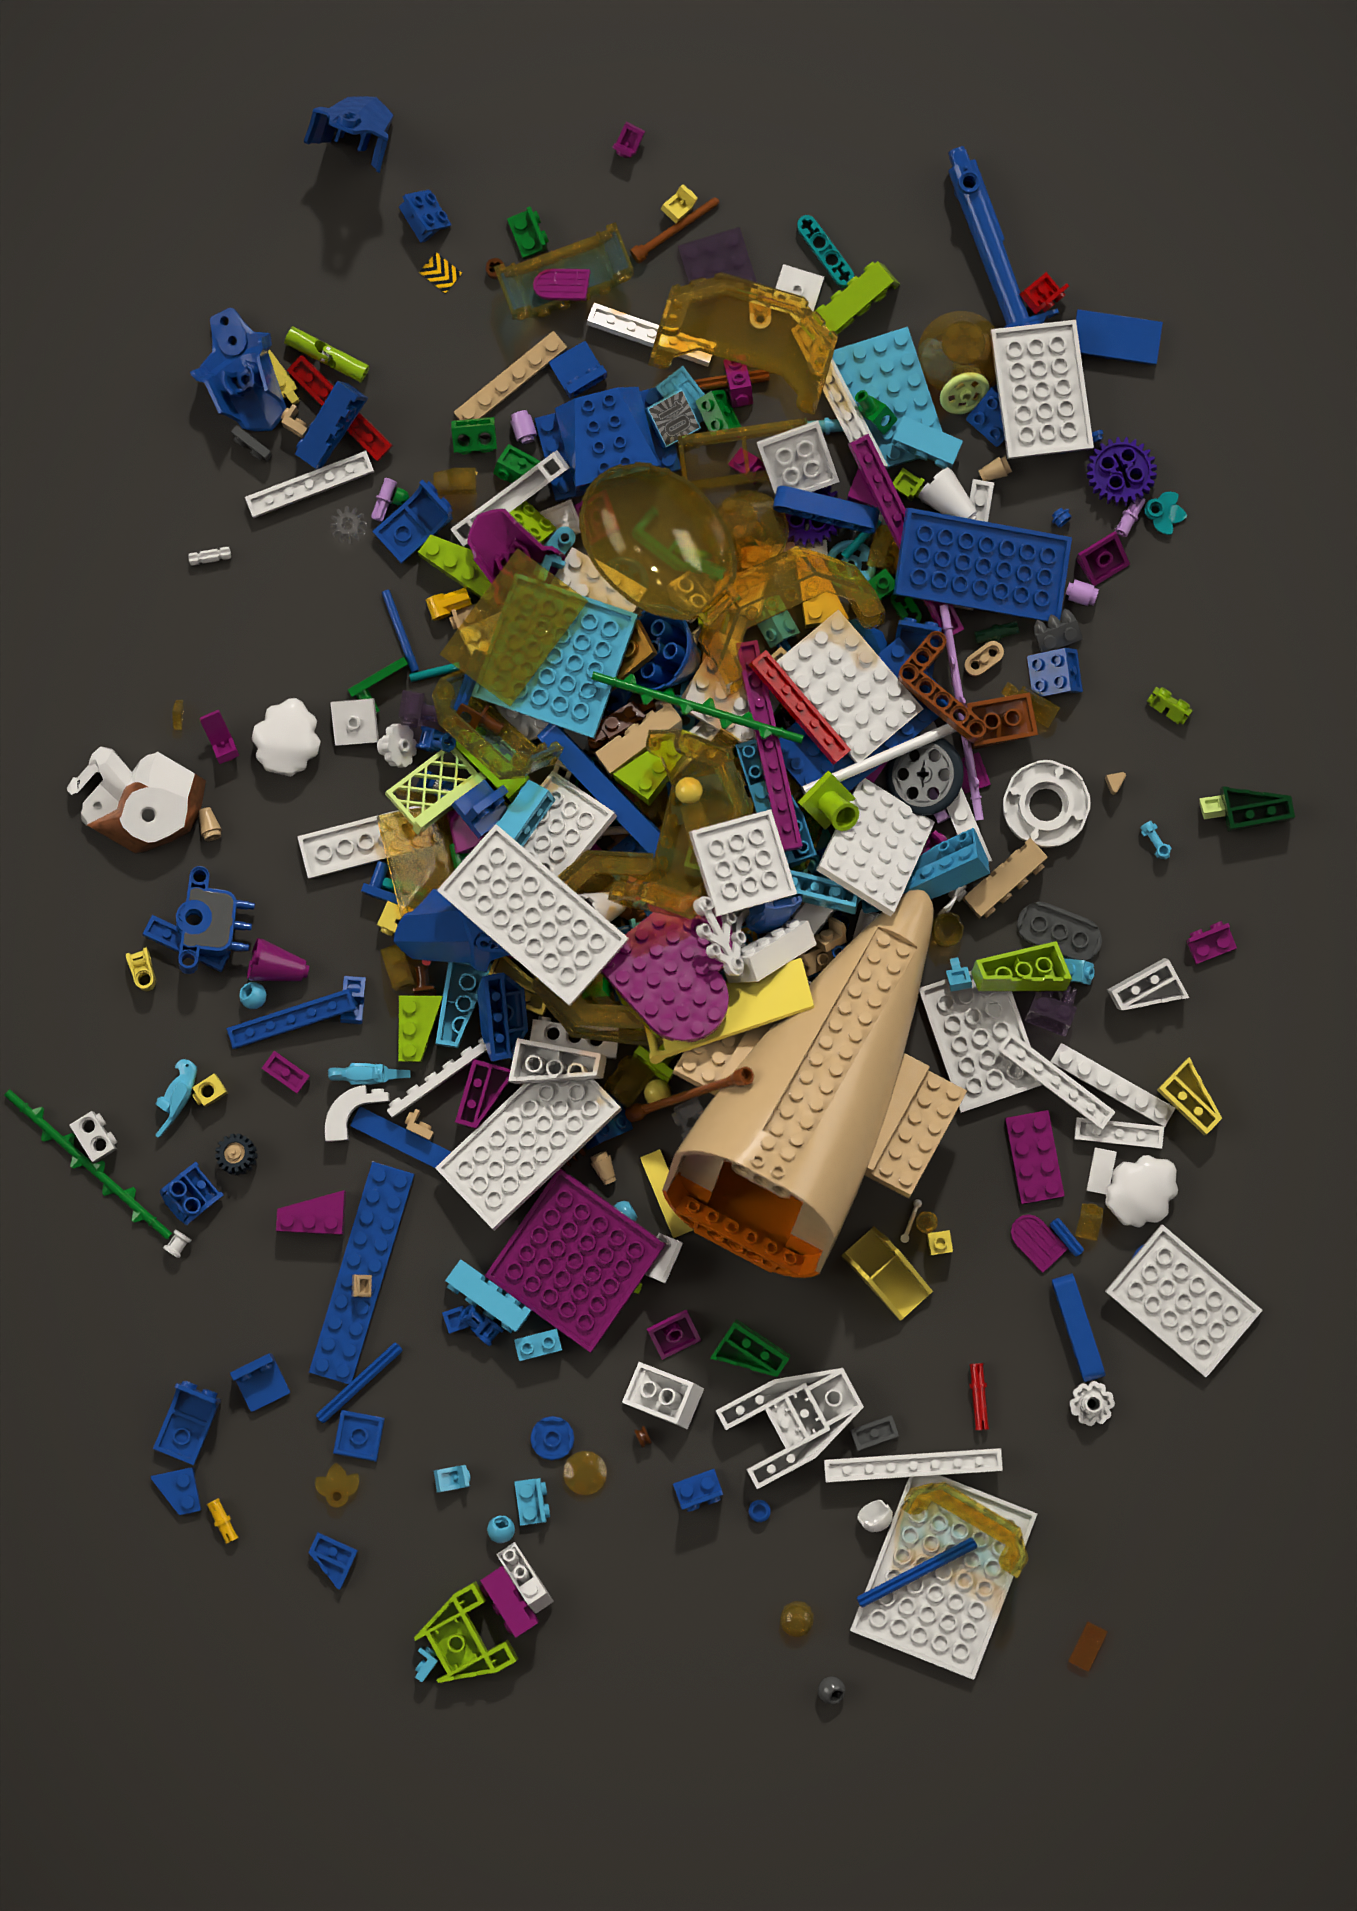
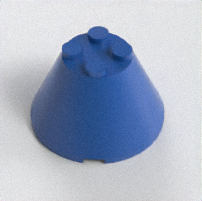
M653 607L641 612L638 620L641 621L658 654L633 674L636 684L659 691L688 681L690 682L699 669L701 650L697 647L686 620L678 612L667 607Z

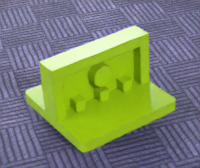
M524 501L509 512L542 544L557 529L527 501Z

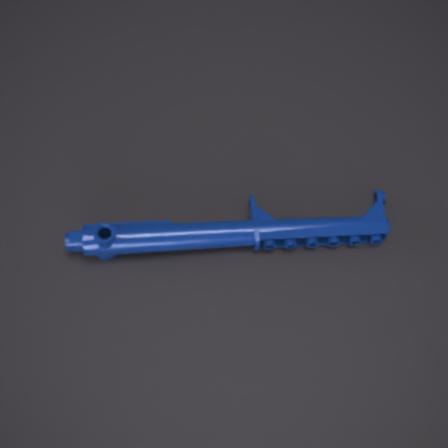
M964 146L950 150L948 154L952 168L948 172L954 186V193L959 200L1006 322L1004 328L1042 324L1045 319L1059 314L1058 309L1031 317L1028 316L1024 301L1019 295L1020 290L1003 245L1005 239L975 159L970 160ZM1103 430L1092 432L1093 443L1103 439Z

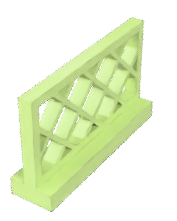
M456 748L450 751L456 757L455 763L443 762L444 754L447 752L440 750L385 792V795L413 825L412 830L417 835L453 809L451 805L454 801L483 780H486V777L481 772L478 773ZM430 765L440 766L439 776L427 774V767ZM443 767L455 768L454 777L442 776ZM458 768L466 769L471 776L467 779L457 778ZM414 777L423 778V788L412 787L411 779ZM426 779L439 780L438 790L426 788ZM442 781L454 782L453 790H441ZM397 790H406L407 799H397L393 793ZM410 791L422 792V802L409 801ZM425 793L438 794L437 802L434 804L425 803ZM409 805L421 807V814L414 818L409 812Z

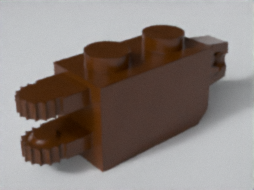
M633 700L603 718L595 739L588 737L589 749L593 751L601 749L618 735L624 737L625 731L634 723L640 725L647 713L651 710L656 712V705L653 701L644 705L643 703L636 704Z

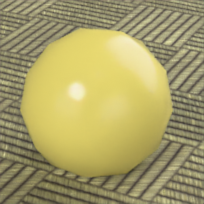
M685 777L679 780L675 787V795L684 804H694L700 800L703 794L701 783L694 778Z
M661 1079L651 1080L644 1089V1097L648 1103L670 1097L672 1094L669 1084Z

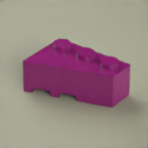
M473 1059L455 1123L477 1129L510 1083L508 1080L511 1069Z
M343 1190L278 1208L276 1231L344 1235L346 1191Z
M503 1565L480 1580L482 1583L479 1586L486 1597H491L494 1602L492 1604L493 1609L498 1616L502 1615L505 1620L504 1626L510 1634L513 1633L515 1638L539 1622L538 1617L528 1606Z

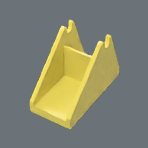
M875 1227L871 1228L842 1255L844 1260L899 1321L933 1292L900 1250Z

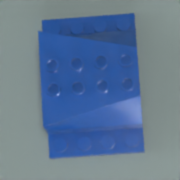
M617 387L574 398L556 407L555 413L534 418L544 458L557 450L570 467L551 481L556 502L681 470L675 443L666 448L662 447L645 411V408L663 399L656 387L640 391L639 387Z

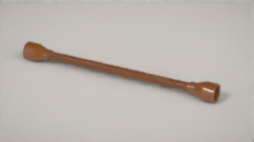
M742 1067L736 1069L727 1078L649 1104L635 1103L629 1105L625 1109V1116L630 1122L642 1120L652 1111L724 1087L748 1085L754 1080L753 1071L749 1067Z

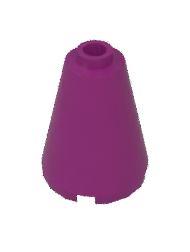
M256 939L252 950V959L248 966V980L302 981L303 978H307L309 965H306V960L264 939Z

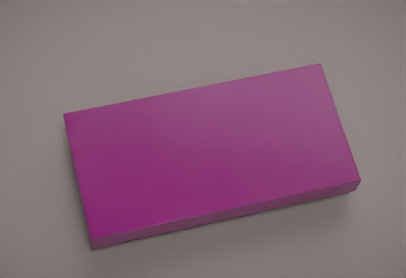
M1049 1110L1005 1118L1021 1204L1064 1197Z

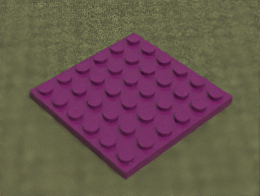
M560 1168L505 1245L485 1277L591 1353L667 1244Z

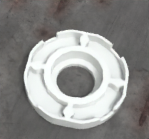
M1040 760L1022 767L1013 775L1004 795L1002 806L1007 825L1020 840L1026 842L1031 837L1039 847L1053 848L1071 841L1079 834L1088 816L1091 802L1090 794L1082 777L1073 768L1053 760ZM1038 790H1053L1061 798L1062 810L1054 820L1041 821L1031 813L1030 799Z

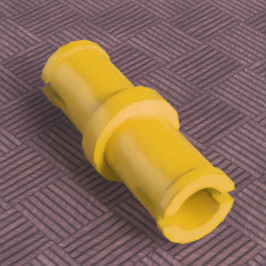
M217 1498L207 1503L206 1505L215 1520L214 1525L215 1527L218 1526L225 1544L237 1539L238 1535H236L230 1522L231 1517L230 1515L227 1516L220 1499Z

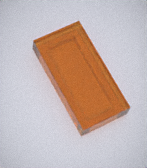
M1087 1621L1068 1662L1089 1672L1108 1631Z

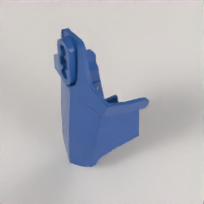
M347 97L330 108L317 107L313 109L304 143H330L337 129L334 138L336 142L340 138H344L345 132L354 135L360 134L361 141L358 151H366L373 134L378 139L371 165L376 169V172L380 173L388 142L387 133L393 119V114L377 97Z
M228 308L210 318L212 352L201 366L190 371V374L196 381L205 383L219 414L237 421L243 429L271 431L281 421V416L286 409L283 395L268 354L272 345L271 334L254 332L234 308ZM226 318L229 319V323L227 325L224 324ZM233 336L237 339V343L235 345H233L232 343Z
M433 889L413 911L403 915L394 935V943L412 959L470 963L475 970L482 972L488 971L492 960L510 955L437 891L438 889Z

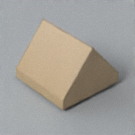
M1120 772L1106 775L1105 780L1111 794L1116 795L1126 777V773Z
M352 1275V1297H371L372 1275Z

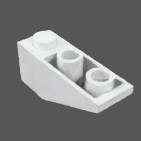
M515 1542L496 1554L526 1603L535 1614L554 1602Z

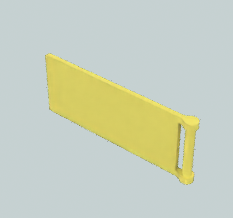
M798 958L788 962L758 982H727L729 1002L726 1016L718 1029L704 1039L687 1043V1041H670L663 1038L665 1050L661 1051L658 1049L656 1036L645 1026L650 1048V1062L658 1064L667 1057L813 1009L814 1002L802 959Z

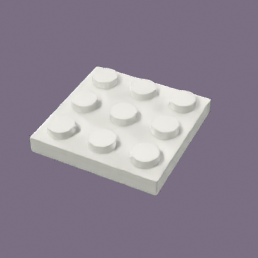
M818 420L757 442L775 494L778 486H789L813 492L839 482Z

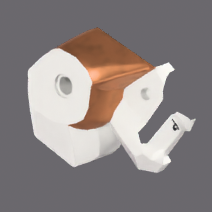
M100 746L92 754L89 765L77 778L73 777L67 787V791L71 795L78 793L96 772H100L103 778L102 782L83 802L81 811L82 822L133 853H139L172 842L191 831L199 816L198 811L202 806L206 780L159 752L145 756L131 772L113 749Z

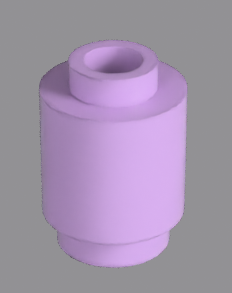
M527 410L512 414L510 422L517 442L527 444L534 441L537 432L532 417L528 414Z
M1074 580L1073 583L1069 582L1065 595L1069 596V601L1088 606V604L1094 606L1099 589L1094 588V585Z

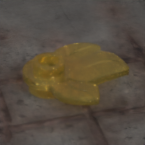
M334 1463L329 1469L327 1477H316V1489L321 1495L326 1496V1500L331 1506L342 1507L346 1504L348 1496L357 1491L359 1475L354 1473L347 1476L344 1469L338 1463ZM335 1492H339L341 1494V1499L339 1501H336L333 1498Z

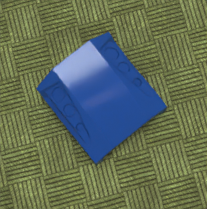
M802 896L775 900L749 908L750 915L745 918L746 927L757 934L768 933L781 928L803 901Z
M197 1162L181 1172L159 1191L164 1203L178 1220L186 1225L223 1197V1193L217 1191L199 1169Z

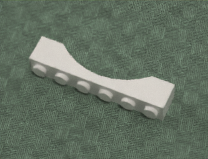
M556 450L452 527L451 531L462 546L468 544L469 531L477 515L494 509L512 511L570 467Z

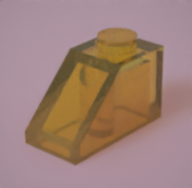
M452 468L434 472V487L437 489L438 495L477 494L476 468Z
M396 944L381 949L393 989L396 991L416 984L405 953Z

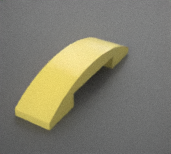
M659 1149L640 1157L673 1239L693 1231L691 1227L675 1214L664 1198L662 1190L669 1169L661 1150Z

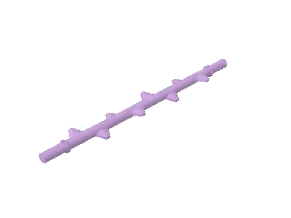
M948 604L941 605L939 607L943 625L942 630L946 637L951 686L953 687L954 697L965 706L966 700L962 692ZM957 713L958 719L963 721L964 716L961 713ZM961 735L965 756L964 765L967 768L971 792L970 800L972 799L975 821L983 820L980 799L982 796L979 793V780L976 775L972 745L970 741Z

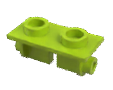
M1156 687L1152 692L1156 696L1151 694L1147 700L1150 703L1149 706L1160 713H1163L1166 707L1170 710L1166 716L1177 724L1181 723L1183 725L1188 718L1185 714L1189 716L1192 712L1189 708L1190 705L1181 699L1176 700L1171 697L1172 694L1167 689Z

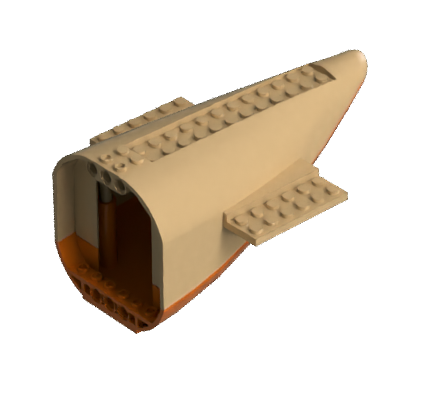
M911 890L902 894L897 908L891 917L884 912L880 913L809 984L814 1002L813 1009L685 1051L673 1070V1074L697 1087L727 1078L736 1069L742 1067H749L754 1074L753 1082L748 1085L728 1086L709 1092L715 1097L702 1112L674 1155L662 1192L675 1214L691 1227L696 1234L770 1273L774 1272L795 1278L814 1277L820 1274L837 1240L864 1175L910 1198L967 1093V1090L929 1071L930 1066L904 1053L918 998L933 924V904L925 891Z

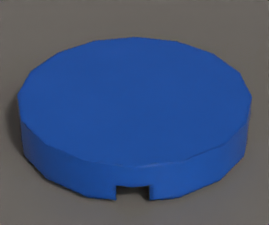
M555 1416L545 1417L537 1422L532 1429L530 1437L534 1451L543 1459L557 1460L566 1456L572 1449L575 1439L570 1424L564 1419Z

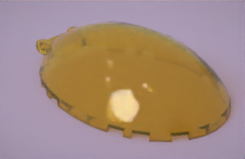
M635 462V464H619L607 469L596 477L587 488L582 498L583 503L579 513V529L584 548L603 579L626 600L644 611L669 619L692 620L699 617L709 629L714 626L713 622L735 602L739 603L742 600V597L732 588L737 575V558L729 529L710 500L689 480L675 474L666 467L661 468L651 463ZM728 592L730 596L706 616L704 613L715 606Z

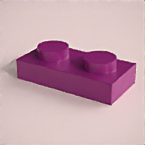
M276 1051L271 1054L262 1067L264 1071L297 1094L310 1078L308 1074Z

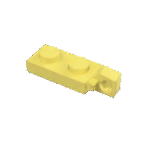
M269 349L268 354L283 399L287 398L292 405H296L300 402L294 393L298 388Z

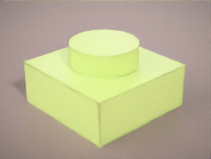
M1221 795L1199 798V805L1204 819L1226 816V809Z

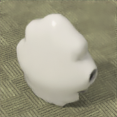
M289 698L278 705L270 706L266 710L265 720L254 726L252 742L258 748L256 758L266 771L293 776L295 773L305 770L307 761L317 756L321 742L314 731L317 726V720L307 710L302 701L297 698Z
M1143 1155L1136 1163L1122 1162L1113 1170L1112 1183L1108 1184L1105 1188L1106 1206L1123 1225L1142 1227L1146 1222L1157 1223L1168 1215L1169 1201L1178 1194L1176 1183L1177 1170L1174 1163L1168 1159H1156L1150 1155Z

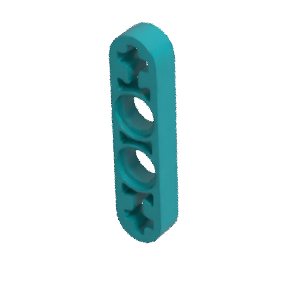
M810 215L800 217L797 222L798 232L839 287L847 288V283L854 277L853 270L817 221ZM804 221L812 223L810 228L814 234L810 239L808 238L811 234L807 228L802 229ZM815 238H823L826 242L825 246L816 248L813 244ZM828 255H835L838 258L837 264L828 265L826 257ZM841 264L843 265V267H841V271L843 272V274H849L847 282L845 280H839L841 278V274L838 270L835 273L833 272L834 270L838 269Z

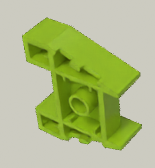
M476 1581L454 1593L414 1637L416 1641L426 1635L443 1665L446 1674L437 1679L438 1683L496 1673L518 1660L509 1640L487 1650L467 1614L468 1611L487 1601Z

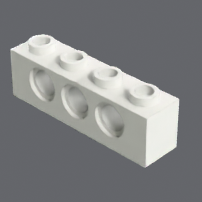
M538 1016V1020L533 1019L530 1041L599 1053L609 1059H616L620 1032H616L615 1027L603 1026L602 1030L594 1028V1024L581 1023V1026L572 1025L573 1021L560 1019V1023L551 1022L549 1017ZM551 1028H556L560 1032L559 1037L555 1040L547 1037V1032ZM571 1032H579L581 1040L577 1043L570 1042L569 1035ZM593 1035H600L603 1038L600 1046H593L590 1043Z

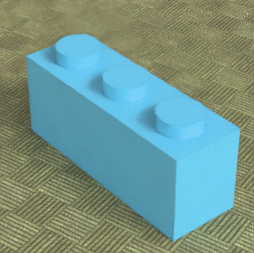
M903 415L892 443L895 444V448L903 452L909 450L914 452L915 456L919 459L927 460L928 458L935 461V465L945 469L949 467L952 469L963 440Z
M528 780L521 787L515 800L507 807L501 820L496 824L523 847L556 799L549 790Z

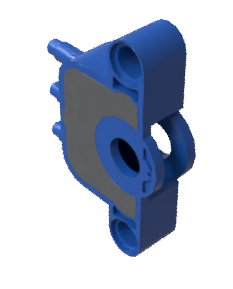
M197 866L191 870L186 902L178 908L176 913V927L181 934L178 957L179 968L185 974H192L197 970L200 955L219 957L226 955L230 950L249 951L248 944L233 942L234 929L243 931L252 929V924L235 921L237 909L253 910L255 904L249 901L236 900L235 896L229 891L209 888V872L202 866ZM203 875L206 879L203 882H196L194 877ZM191 915H198L202 921L198 925H190L186 919ZM191 958L194 960V963L186 966L183 964V960Z

